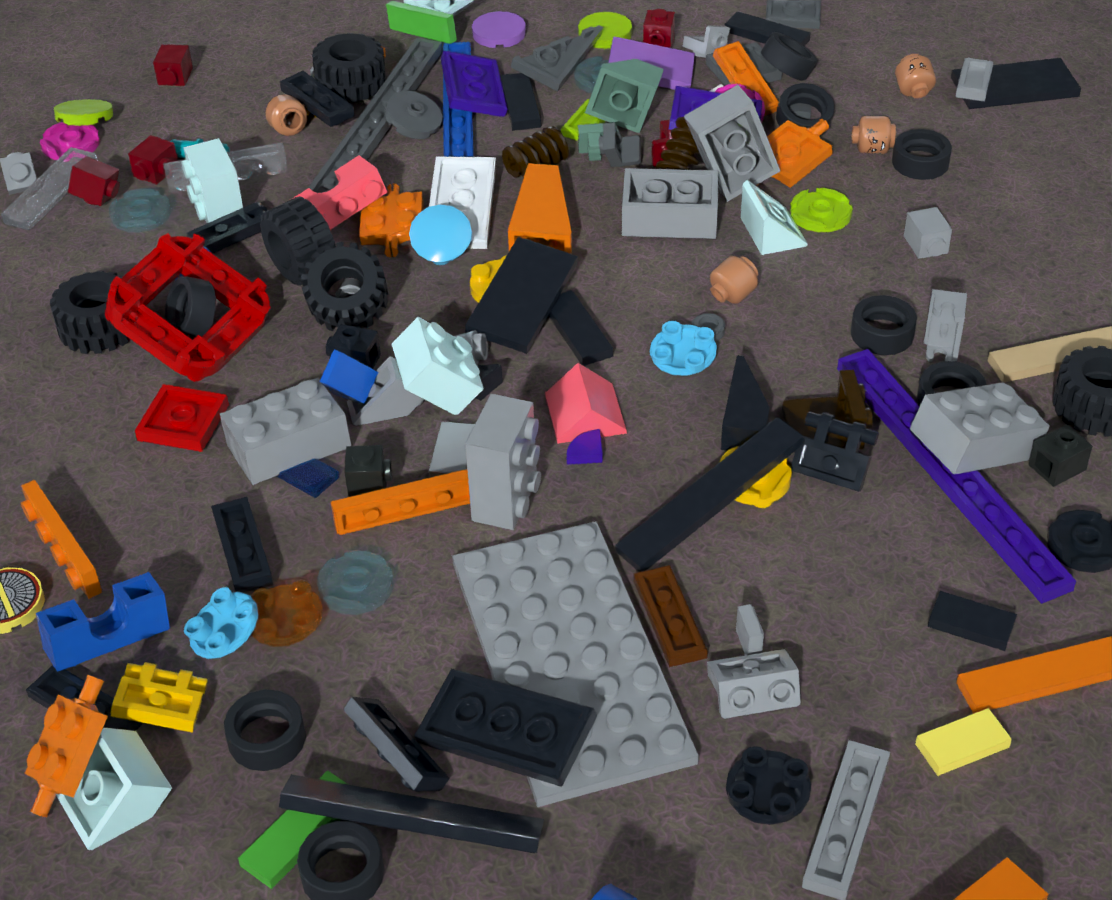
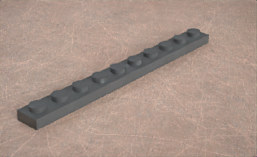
M422 38L414 40L308 188L316 193L327 192L339 183L334 172L358 155L367 161L391 126L386 121L384 114L389 97L400 91H416L443 52L442 42Z

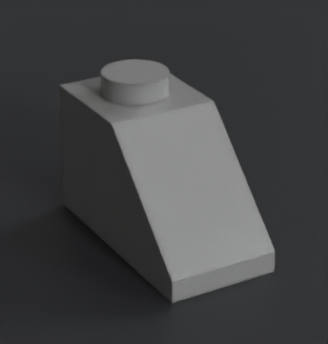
M389 356L376 370L379 373L365 404L348 399L347 404L353 425L357 426L408 416L416 407L423 403V398L404 389L395 358Z

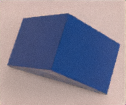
M334 349L320 382L334 395L365 404L379 372Z

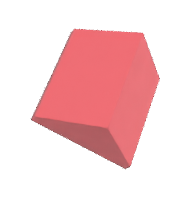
M577 363L545 392L557 444L572 442L580 434L595 429H600L601 437L627 434L613 384L580 363Z

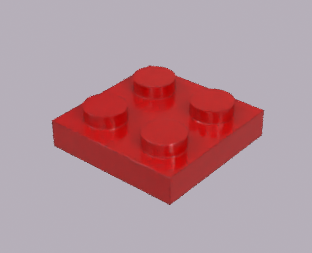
M163 384L135 429L137 441L203 452L221 420L220 413L225 412L229 406L228 397L226 394Z

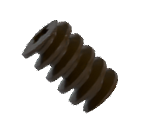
M684 117L676 119L675 124L677 128L671 130V137L673 139L667 140L666 148L668 150L662 151L661 158L663 161L657 162L656 169L691 170L688 167L689 164H699V161L693 154H700Z
M554 126L545 127L542 131L535 132L532 136H527L522 141H517L502 150L504 166L507 172L514 178H518L519 174L524 178L528 163L550 165L551 163L552 165H557L560 159L567 160L569 158L567 142L561 131Z

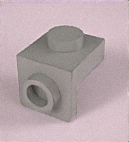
M707 26L705 36H684L682 47L693 50L695 56L706 58V55L713 53L714 49L727 45L730 28L727 26Z
M15 152L5 158H0L9 195L39 189L30 152L24 154Z

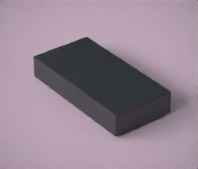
M940 591L930 615L928 627L1005 651L1016 622L1017 614Z

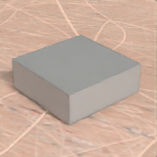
M751 604L738 606L736 632L744 654L762 653L764 633L754 607Z

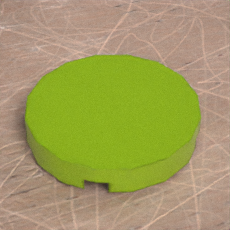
M597 12L587 15L580 20L578 25L579 36L582 30L598 25L603 27L601 36L593 45L594 48H611L613 36L629 40L632 36L631 21L626 16L614 12Z
M83 99L57 104L54 107V114L57 122L63 119V123L67 125L83 126L99 123L98 118L104 117L105 121L110 120L113 117L112 104L107 101Z
M816 188V192L808 193L809 189L801 191L794 196L790 204V214L794 222L798 226L814 232H832L842 229L849 224L853 211L852 205L849 204V199L844 194L828 188Z

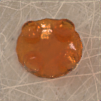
M299 580L292 584L279 585L271 589L261 588L251 595L257 604L259 615L251 636L259 643L272 647L293 645L311 635L322 620V603L319 596L312 591L311 585L306 581Z

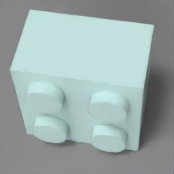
M220 139L183 147L186 160L181 161L184 175L186 179L189 178L191 184L186 186L191 203H195L199 220L205 219L206 223H209L243 208L237 172Z
M417 317L392 343L404 389L434 405L457 415L484 389L479 376L480 370L475 364L471 353V345L460 336L454 337L445 332L439 324L435 322L429 323Z

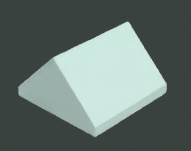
M746 180L742 186L741 220L761 255L806 247L808 243L787 208Z

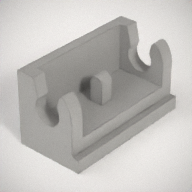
M932 289L924 344H927L926 359L929 362L933 361L934 353L938 352L946 355L945 361H957L965 319L967 293Z

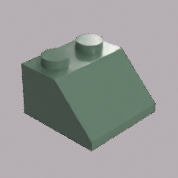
M639 59L602 64L585 113L609 123L615 122L617 126L640 133L664 69Z

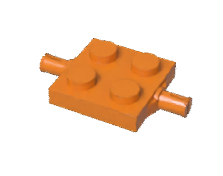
M820 119L811 128L801 127L787 120L767 136L780 168V172L771 176L772 178L791 188L832 155V145L819 137L829 129V124L826 120Z
M393 183L392 189V185L389 184L387 186V196H382L361 209L359 236L361 245H384L385 255L391 257L393 253V257H396L398 255V244L410 240L409 231L411 223L417 214L424 210L422 191L399 194L400 187Z
M87 675L79 698L70 699L58 694L55 703L48 708L44 718L45 727L38 743L31 748L27 758L28 767L25 774L37 780L40 787L30 812L47 818L56 794H63L74 798L108 717L99 712L95 705L100 689L105 682L104 680Z

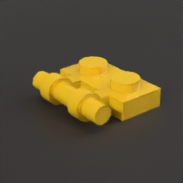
M145 662L144 665L127 663L125 674L121 678L112 703L111 716L193 733L208 679L193 676V671L183 669L179 673L157 669V664Z

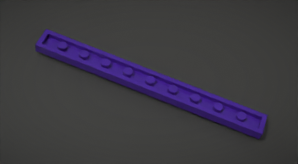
M868 349L838 359V371L854 369L858 384L863 383L865 402L1041 604L1074 591L1076 580L977 470L954 475L910 430L920 406Z

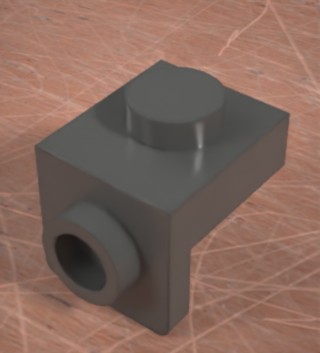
M615 122L604 123L603 136H599V149L601 154L606 155L611 167L640 164V137L638 135L622 137Z

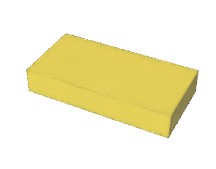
M987 708L918 735L915 745L937 776L1010 748L1012 739L990 709Z

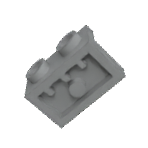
M785 649L707 662L708 677L718 693L719 713L724 719L797 707L801 703L799 670Z

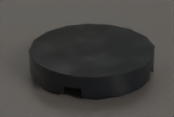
M1073 510L1064 512L1049 527L1047 534L1048 548L1062 564L1077 571L1091 573L1107 571L1112 568V520L1109 523L1101 519L1102 514L1094 511Z

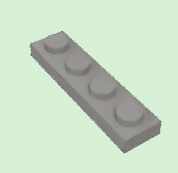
M851 740L848 741L803 877L802 888L839 900H846L890 757L889 751Z

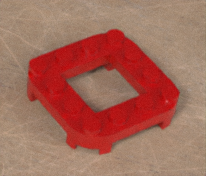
M167 233L159 238L157 247L122 278L116 276L113 279L107 297L105 317L117 330L175 372L187 376L191 381L196 382L221 370L262 329L271 307L269 297L265 291L267 285L259 277L253 282L249 281L203 247L205 243L203 237L197 234H193L192 238L184 236L171 237ZM180 274L209 281L214 288L216 299L230 308L202 337L197 335L193 340L146 307L151 300Z

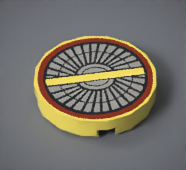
M7 567L0 569V634L12 632V627L20 624L24 627L36 618V613L42 610L45 602L40 580L34 573L23 568Z

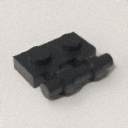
M809 411L805 419V425L817 428L815 437L813 439L804 436V445L795 451L791 470L860 492L863 488L872 456L859 453V447L861 442L875 446L879 432L867 429L866 424L857 421L851 424L835 419V415L823 412L820 415ZM830 433L848 438L846 447L843 448L827 443Z

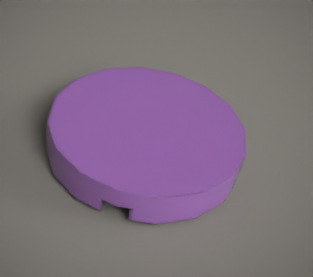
M496 11L486 13L475 19L472 24L474 40L480 45L489 48H496V45L502 44L503 48L510 47L519 43L525 37L526 24L524 19L510 12Z

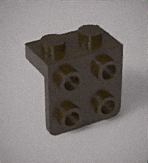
M854 369L840 370L837 396L786 400L782 405L785 423L801 435L813 439L817 428L805 425V419L809 411L820 415L823 412L835 415V419L851 424L857 421L866 424L867 429L872 428L873 422L870 407L865 408L864 385L863 383L858 384ZM830 433L827 443L845 448L848 438ZM861 442L859 449H864L865 443Z

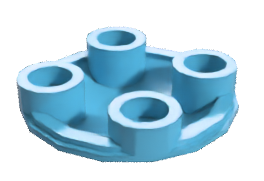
M441 204L430 206L418 213L412 221L409 231L411 246L416 253L436 265H445L462 255L470 245L473 237L470 221L464 213L453 206Z
M668 321L663 324L662 331L651 342L650 356L652 361L661 371L672 375L688 376L699 373L709 367L716 357L717 345L714 340V332L708 327L700 328L694 325H682L677 321Z
M227 587L216 590L212 594L210 602L200 610L197 616L191 618L185 624L184 633L190 639L191 648L198 656L206 659L221 658L234 652L247 641L255 629L259 616L257 604L248 594L232 592Z

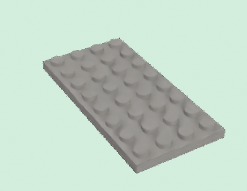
M597 521L452 555L453 566L493 680L594 708L597 714V718L562 787L527 776L537 807L698 764V753Z

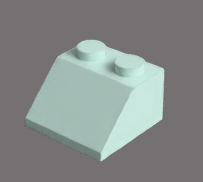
M103 728L74 798L63 794H56L86 848L93 850L152 818L172 787L136 731Z

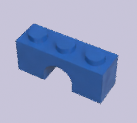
M149 572L112 585L114 594L112 605L106 612L97 617L87 618L74 599L36 613L43 650L57 672L170 629L165 594Z

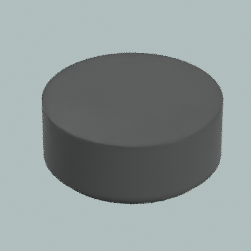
M704 313L696 316L692 321L694 326L700 328L708 327L713 330L715 342L720 340L725 334V321L716 314Z

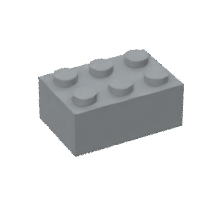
M739 85L734 86L684 115L707 170L718 171V190L727 202L742 194V186L746 180L756 186L780 172L754 103Z
M625 168L622 200V236L716 239L718 171Z
M319 378L303 381L291 388L270 393L264 398L245 405H238L231 410L220 413L227 446L252 485L345 450L346 446H351L345 413L320 382Z
M1003 382L925 395L910 430L955 475L1030 460L1034 441L1045 436L1050 425L1039 416V413L1033 407L1028 406L1011 386Z
M490 394L465 443L472 521L514 530L518 519L526 517L529 508V496L531 492L536 493L538 491L541 481V472L536 469L540 455V446L535 445L539 420L534 418L533 402Z

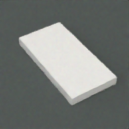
M436 157L429 207L441 204L453 206L463 212L470 221L473 236L467 248L487 249L496 174V157Z

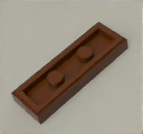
M668 565L633 573V581L669 667L707 659V648L671 566Z

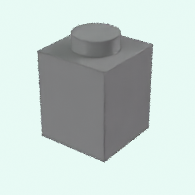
M934 207L907 212L904 237L918 259L947 254L949 252L952 228L939 209Z

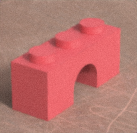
M360 155L334 171L339 183L333 189L323 193H316L308 188L295 196H300L310 201L321 213L330 230L387 193L377 168Z

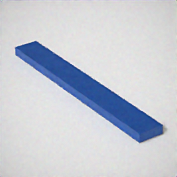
M470 42L444 43L443 51L471 55ZM443 74L444 157H474L473 114L470 111L449 107Z

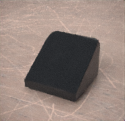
M477 365L484 389L475 397L476 399L483 400L503 383L501 365Z

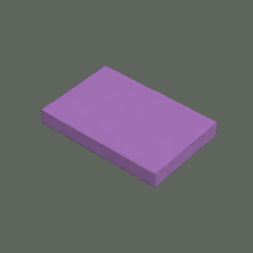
M613 36L608 63L639 59L664 70L658 86L675 90L676 86L691 87L695 53Z

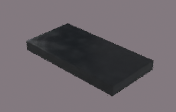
M1061 58L993 65L985 101L965 98L963 100L968 109L1080 97L1081 87ZM954 69L951 73V79L956 88L962 69Z
M518 236L467 321L465 333L476 330L477 333H484L487 341L527 354L574 271L578 256Z
M451 668L414 737L417 742L429 747L562 787L597 718L595 709L589 706Z

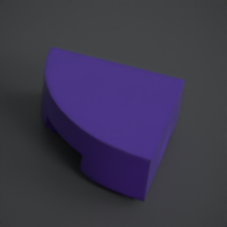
M600 429L584 432L572 440L567 449V465L602 463Z

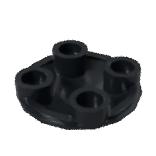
M758 746L749 747L743 752L742 758L736 761L728 773L726 792L729 802L739 815L754 823L773 825L787 822L800 814L810 800L811 782L808 776L807 764L803 760L793 758L783 752L764 750Z

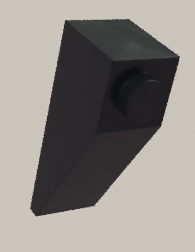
M737 355L722 424L721 450L728 451L737 446L740 447L771 423L768 422L770 407L744 356Z

